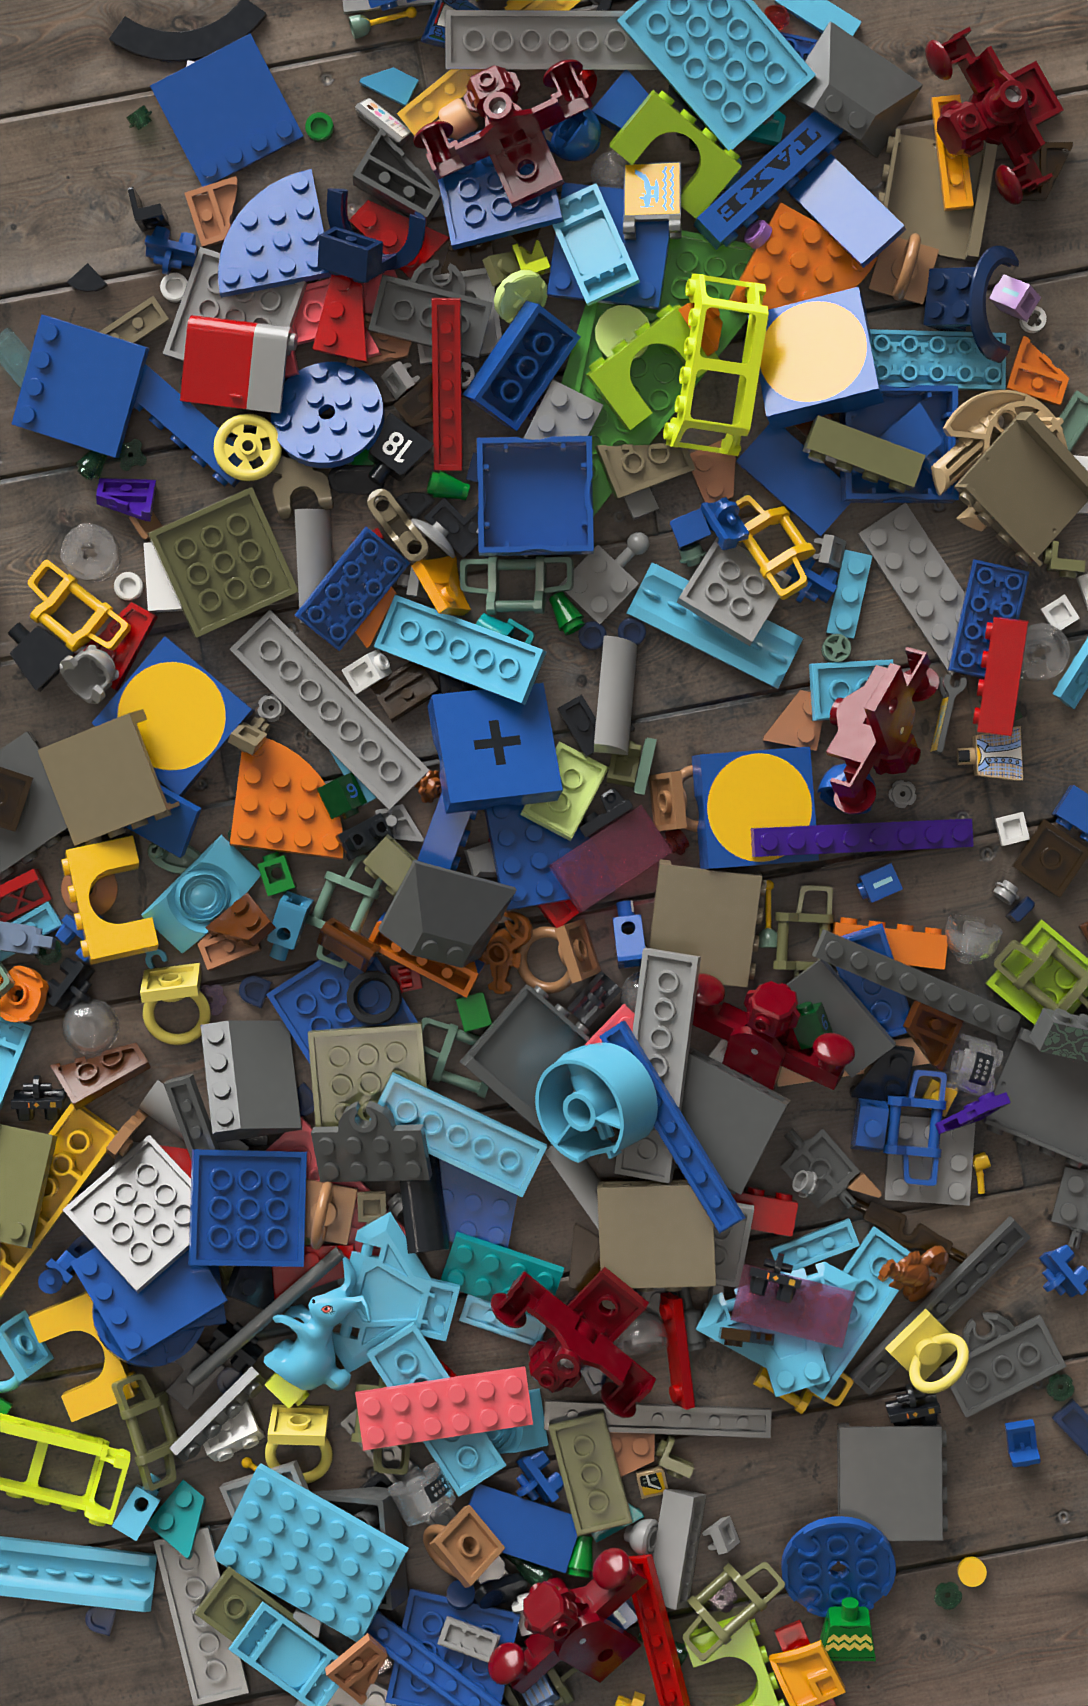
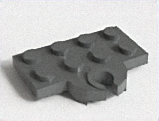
M439 260L422 263L414 271L410 281L382 274L368 329L370 332L432 347L431 299L461 298L462 355L479 359L493 303L466 296V283L463 274L455 265L449 264L448 271L450 276L444 283H438L433 278L434 272L439 268Z
M359 1101L354 1102L346 1107L338 1122V1126L314 1127L311 1131L320 1182L430 1180L432 1176L424 1124L396 1125L393 1113L387 1105L383 1107L369 1101L366 1106V1112L371 1120L366 1121L358 1115Z
M984 1312L982 1313L983 1319L991 1325L990 1332L984 1336L976 1333V1323L972 1318L967 1322L962 1331V1338L969 1349L968 1364L959 1380L950 1387L965 1418L1067 1367L1040 1314L1014 1327L1004 1316L998 1313ZM957 1357L939 1366L944 1376L952 1370Z

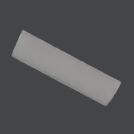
M295 509L299 609L333 567L330 510Z
M604 636L594 752L628 755L637 645L630 640L620 637Z
M157 1080L143 1099L139 1109L184 1141L164 1084ZM240 1140L218 1143L220 1150L248 1151L249 1149Z
M550 1144L544 1153L599 1230L597 1186L601 1180L586 1159L579 1163L572 1161Z
M664 1489L653 1560L665 1607L677 1610L689 1605L687 1600L690 1598L706 1494L680 1489Z

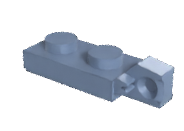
M0 921V951L26 955L39 954L40 948L55 950L57 939L42 935L43 929L36 926Z

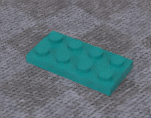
M457 1231L440 1280L460 1285V1292L491 1302L494 1294H507L512 1283L525 1271L555 1296L564 1267Z

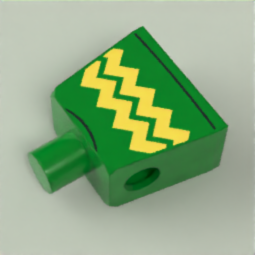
M853 1597L844 1598L841 1607L828 1608L820 1640L831 1661H876L869 1609L867 1607H859L858 1600Z

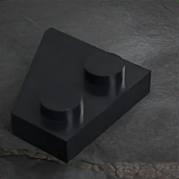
M234 1266L225 1296L264 1310L274 1301L272 1266Z

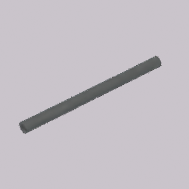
M336 1246L186 1377L188 1382L194 1388L200 1385L270 1324L275 1315H280L340 1263L342 1258L345 1257L344 1253Z

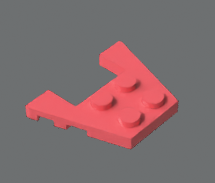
M331 278L307 284L292 326L293 333L298 335L297 345L315 341ZM366 328L368 358L381 355L380 349ZM293 350L286 359L285 378L299 375L296 355Z

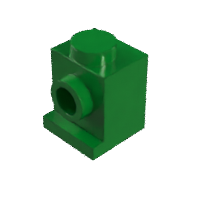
M275 852L262 857L264 862L257 865L268 896L297 888L286 855L280 856L279 852ZM276 867L282 870V876L278 879L272 875V871Z

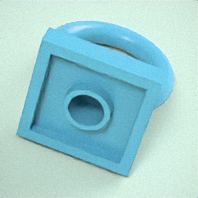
M25 1310L0 1326V1350L14 1372V1376L11 1379L0 1381V1393L16 1389L22 1384L24 1379L54 1359L45 1342H38L28 1318L29 1315Z

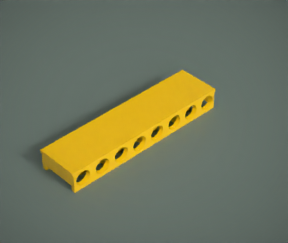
M71 1103L49 1133V1135L58 1137L32 1249L0 1242V1300L64 1213L63 1209L73 1201L107 1154L106 1147L118 1133V1130L85 1106L76 1110Z

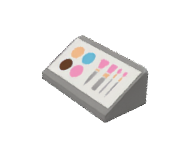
M367 98L355 106L358 117L377 132L382 128L398 148H402L412 135L408 127L371 98Z

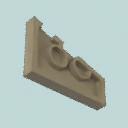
M666 443L651 445L625 444L621 446L597 445L595 447L616 500L695 470L687 448L671 447L666 445Z

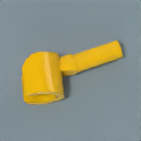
M985 1152L973 1156L978 1194L985 1193L983 1170L991 1167L988 1156Z

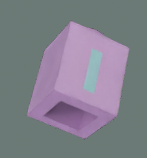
M1004 274L999 283L995 285L989 299L1000 311L1027 322L1041 297L1031 285Z

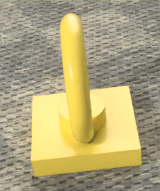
M200 963L144 970L140 990L141 1001L144 1003L143 1020L148 1031L156 1039L171 1045L188 1044L201 1036L200 1025L210 1023V1006L206 997L200 991L202 975ZM185 997H190L195 1001L199 1008V1020L190 1031L174 1034L163 1030L157 1024L154 1017V1009L158 1001L176 1002Z
M926 1308L885 1348L909 1372L912 1385L918 1391L926 1394L939 1393L951 1387L962 1376L969 1360V1349L965 1340L956 1334L950 1333ZM957 1350L958 1356L952 1370L938 1381L926 1382L925 1380Z
M273 1404L268 1429V1442L265 1447V1459L269 1468L280 1465L276 1457V1450L279 1444L319 1446L321 1450V1460L313 1470L302 1473L306 1483H312L320 1479L328 1471L333 1458L332 1447L326 1438L329 1406L292 1405L288 1409L285 1405Z

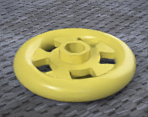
M240 414L228 419L219 428L214 439V455L218 465L229 476L242 481H254L270 474L280 461L282 447L277 440L278 433L274 425L267 419L255 414ZM244 425L256 426V434L244 433ZM230 433L238 436L234 446L226 444V439ZM269 438L271 449L262 450L260 439ZM250 442L253 444V449L245 451L242 448L243 444ZM233 453L243 461L238 467L233 465L228 459ZM261 457L264 464L253 469L249 462Z

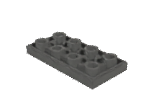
M819 959L786 984L792 991L797 992L798 1005L805 1002H812V1004L822 1002L833 1033L840 1034L851 1041L855 1048V1058L845 1067V1071L851 1078L895 1047L896 1042L828 962Z

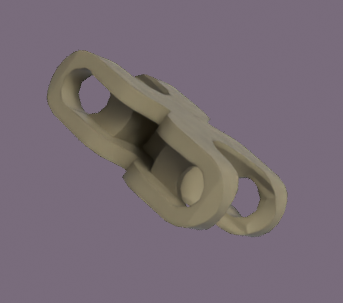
M269 438L264 439V450L271 449ZM281 454L278 465L272 471L275 476L282 477L273 486V495L281 519H288L292 516V498L296 492L302 489L313 491L322 509H333V496L327 476L322 472L315 471L318 469L316 467L301 464Z
M385 489L373 491L368 497L367 505L374 518L404 558L412 565L420 560H428L430 549L426 540L394 497ZM386 501L389 503V507L385 511H378L376 508L379 502ZM413 544H420L422 546L421 551L415 555L409 553V547Z

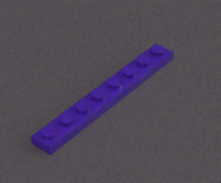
M972 819L751 828L752 857L974 847Z

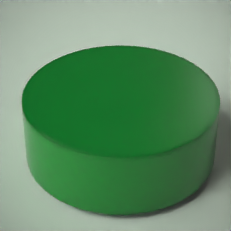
M316 112L308 117L305 129L311 140L322 143L332 137L334 124L330 116L322 112Z

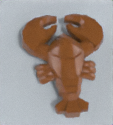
M506 911L504 913V916L514 920L515 924H512L510 920H505L504 923L507 930L501 929L494 933L486 947L487 950H484L481 958H479L485 965L490 964L494 981L488 984V988L496 994H505L507 991L510 992L513 985L507 982V977L509 976L511 966L519 968L522 956L521 953H515V950L526 945L533 936V927L529 919L515 911Z
M940 1245L933 1246L922 1255H920V1251L910 1252L907 1257H904L898 1263L890 1259L880 1269L878 1279L884 1282L890 1277L894 1281L889 1284V1287L897 1290L903 1288L904 1298L910 1302H916L925 1297L937 1281L934 1276L930 1277L928 1267L933 1273L941 1275L948 1264L949 1254Z

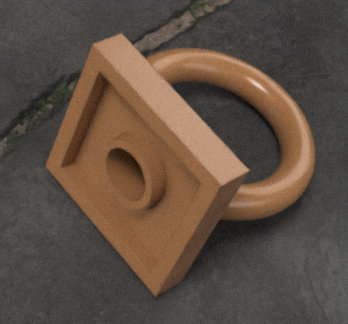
M917 233L910 235L908 240L896 238L878 255L868 290L892 296L897 301L906 300L923 305L927 293L929 269L934 268L939 249L921 244V237Z
M692 765L680 771L649 775L654 832L682 828L697 832L698 821L686 816L687 796L683 789V783L688 778L693 777Z
M584 918L558 928L550 926L535 928L529 942L516 951V953H521L522 955L521 962L519 963L520 966L517 970L523 981L533 989L538 985L547 994L561 992L572 983L582 981L601 971ZM552 938L559 942V956L564 966L567 967V972L558 981L543 982L531 973L527 963V954L530 946L536 940Z
M306 1178L305 1237L311 1238V1247L313 1249H320L324 1241L348 1245L358 1188Z
M470 1505L464 1506L447 1526L433 1524L428 1526L423 1533L424 1546L432 1560L443 1571L457 1578L465 1588L472 1586L505 1549L504 1545Z

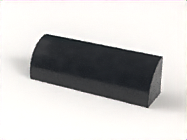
M430 1154L429 1158L432 1169L430 1180L400 1181L408 1254L449 1249L439 1158Z

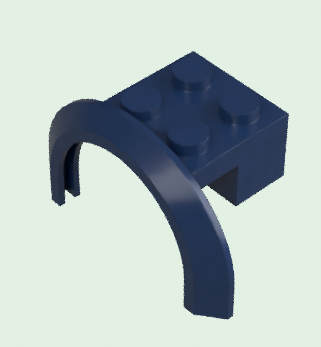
M335 188L327 190V218L331 229L319 235L317 267L328 270L332 275H343L352 278L354 282L367 283L387 270L402 268L413 261L419 254L424 242L426 218L421 213L414 212V215L410 214L408 236L401 250L394 254H382V241L354 233L347 213L348 190Z
M993 246L987 249L979 259L976 267L929 269L924 326L938 331H966V327L971 326L975 343L980 352L987 359L997 363H1002L1010 352V346L999 342L989 327L986 313L987 288L994 270L999 265L1019 267V260L1014 251L1004 246Z

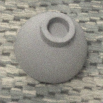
M643 1519L634 1525L626 1527L624 1540L630 1543L631 1548L636 1554H654L658 1521L656 1519Z

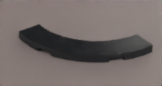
M240 0L231 11L219 20L198 29L181 32L151 29L125 16L110 36L109 41L136 56L160 60L161 62L179 63L187 62L188 60L196 61L252 33L266 18L267 14L249 0Z

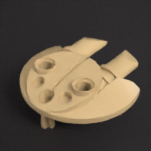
M994 390L970 398L952 413L943 427L946 436L958 439L956 440L957 444L931 466L937 494L939 496L942 495L963 476L1020 412H1034L1067 448L1066 439L1062 431L1063 428L1060 426L1064 422L1063 419L1055 418L1051 411L1040 401L1018 391ZM1001 415L1004 418V425L1002 428L999 426L998 422L999 417ZM968 507L956 518L964 525L982 532L987 527L978 519L977 515L979 513L973 507Z

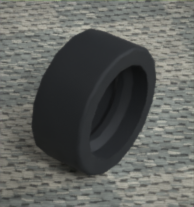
M366 971L358 975L350 983L347 991V1005L351 1014L359 1021L371 1025L383 1024L391 1020L399 1011L402 1003L401 990L397 981L389 974L380 971ZM369 981L384 983L391 993L389 1007L380 1014L372 1015L366 1013L360 1008L358 1003V992Z

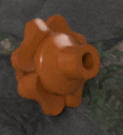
M429 770L427 775L415 785V788L419 789L418 793L421 795L423 803H432L435 798L441 796L442 789L439 771L433 772Z

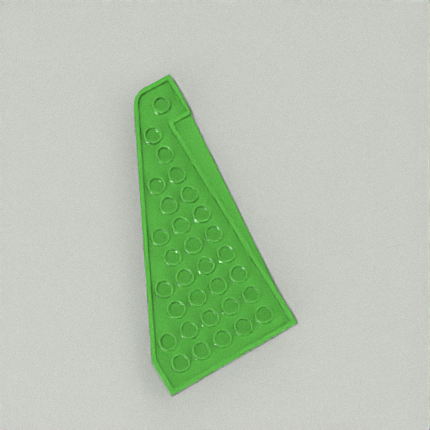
M682 230V239H670L660 310L668 304L672 307L675 305L683 307L685 304L691 303L689 296L685 294L686 283L688 279H691L692 274H703L739 281L755 249H752L747 243L734 241L728 247H725L723 244L716 250L702 234ZM705 281L707 295L716 299L729 300L736 287L735 285ZM599 302L589 306L587 303L585 305L577 330V334L581 338L570 353L561 384L604 405L589 436H592L593 517L613 493L595 447L597 445H650L664 428L666 422L675 414V401L677 396L681 395L682 384L679 383L680 370L682 366H685L672 349L662 344L649 345L647 351L640 358L632 361L630 368L632 384L653 413L633 429L626 430L586 376L591 371L589 366L600 357H603L604 360L607 359L599 350L595 341V327L599 318L607 309L617 306L616 304ZM634 307L647 317L650 325L658 319L656 314L660 311L659 309ZM719 309V317L723 324L719 347L715 352L718 357L747 322L749 313ZM707 371L700 377L696 378L695 387L704 377Z

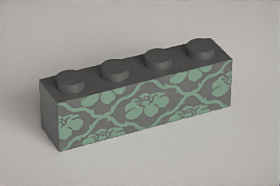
M1043 1008L1029 1036L1040 1052L1088 1062V1015L1080 1014L1078 1016L1069 1014L1067 1011L1059 1008L1055 1010Z

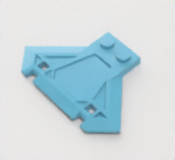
M391 1211L357 1230L355 1241L361 1242L363 1245L361 1252L352 1251L350 1256V1262L356 1276V1284L351 1291L350 1297L364 1295L370 1308L371 1322L369 1323L363 1312L356 1308L340 1322L342 1324L340 1332H332L335 1353L349 1373L370 1361L366 1355L367 1351L412 1322H415L423 1336L446 1342L460 1291V1285L431 1278L416 1253L408 1254L406 1236ZM374 1246L381 1248L379 1256L372 1255ZM352 1327L359 1328L357 1337L351 1336Z
M826 1262L815 1264L817 1273L808 1276L804 1268L792 1271L791 1274H782L802 1280L799 1290L796 1289L790 1304L775 1300L779 1284L768 1282L765 1296L749 1293L750 1284L735 1288L736 1297L726 1301L723 1292L713 1295L695 1330L723 1345L725 1339H719L720 1327L775 1334L773 1346L743 1342L742 1347L725 1345L767 1369L775 1397L830 1381L822 1350L858 1279ZM821 1284L823 1291L812 1294L810 1287ZM740 1308L741 1316L730 1318L729 1311Z

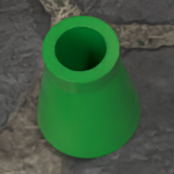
M441 470L439 472L432 471L426 493L432 494V498L461 499L466 501L470 484L464 483Z
M558 592L549 598L559 631H563L567 636L577 632L585 625L582 620L584 616L570 602L564 592Z
M585 1535L577 1537L568 1564L567 1574L590 1578V1572L593 1570V1537Z

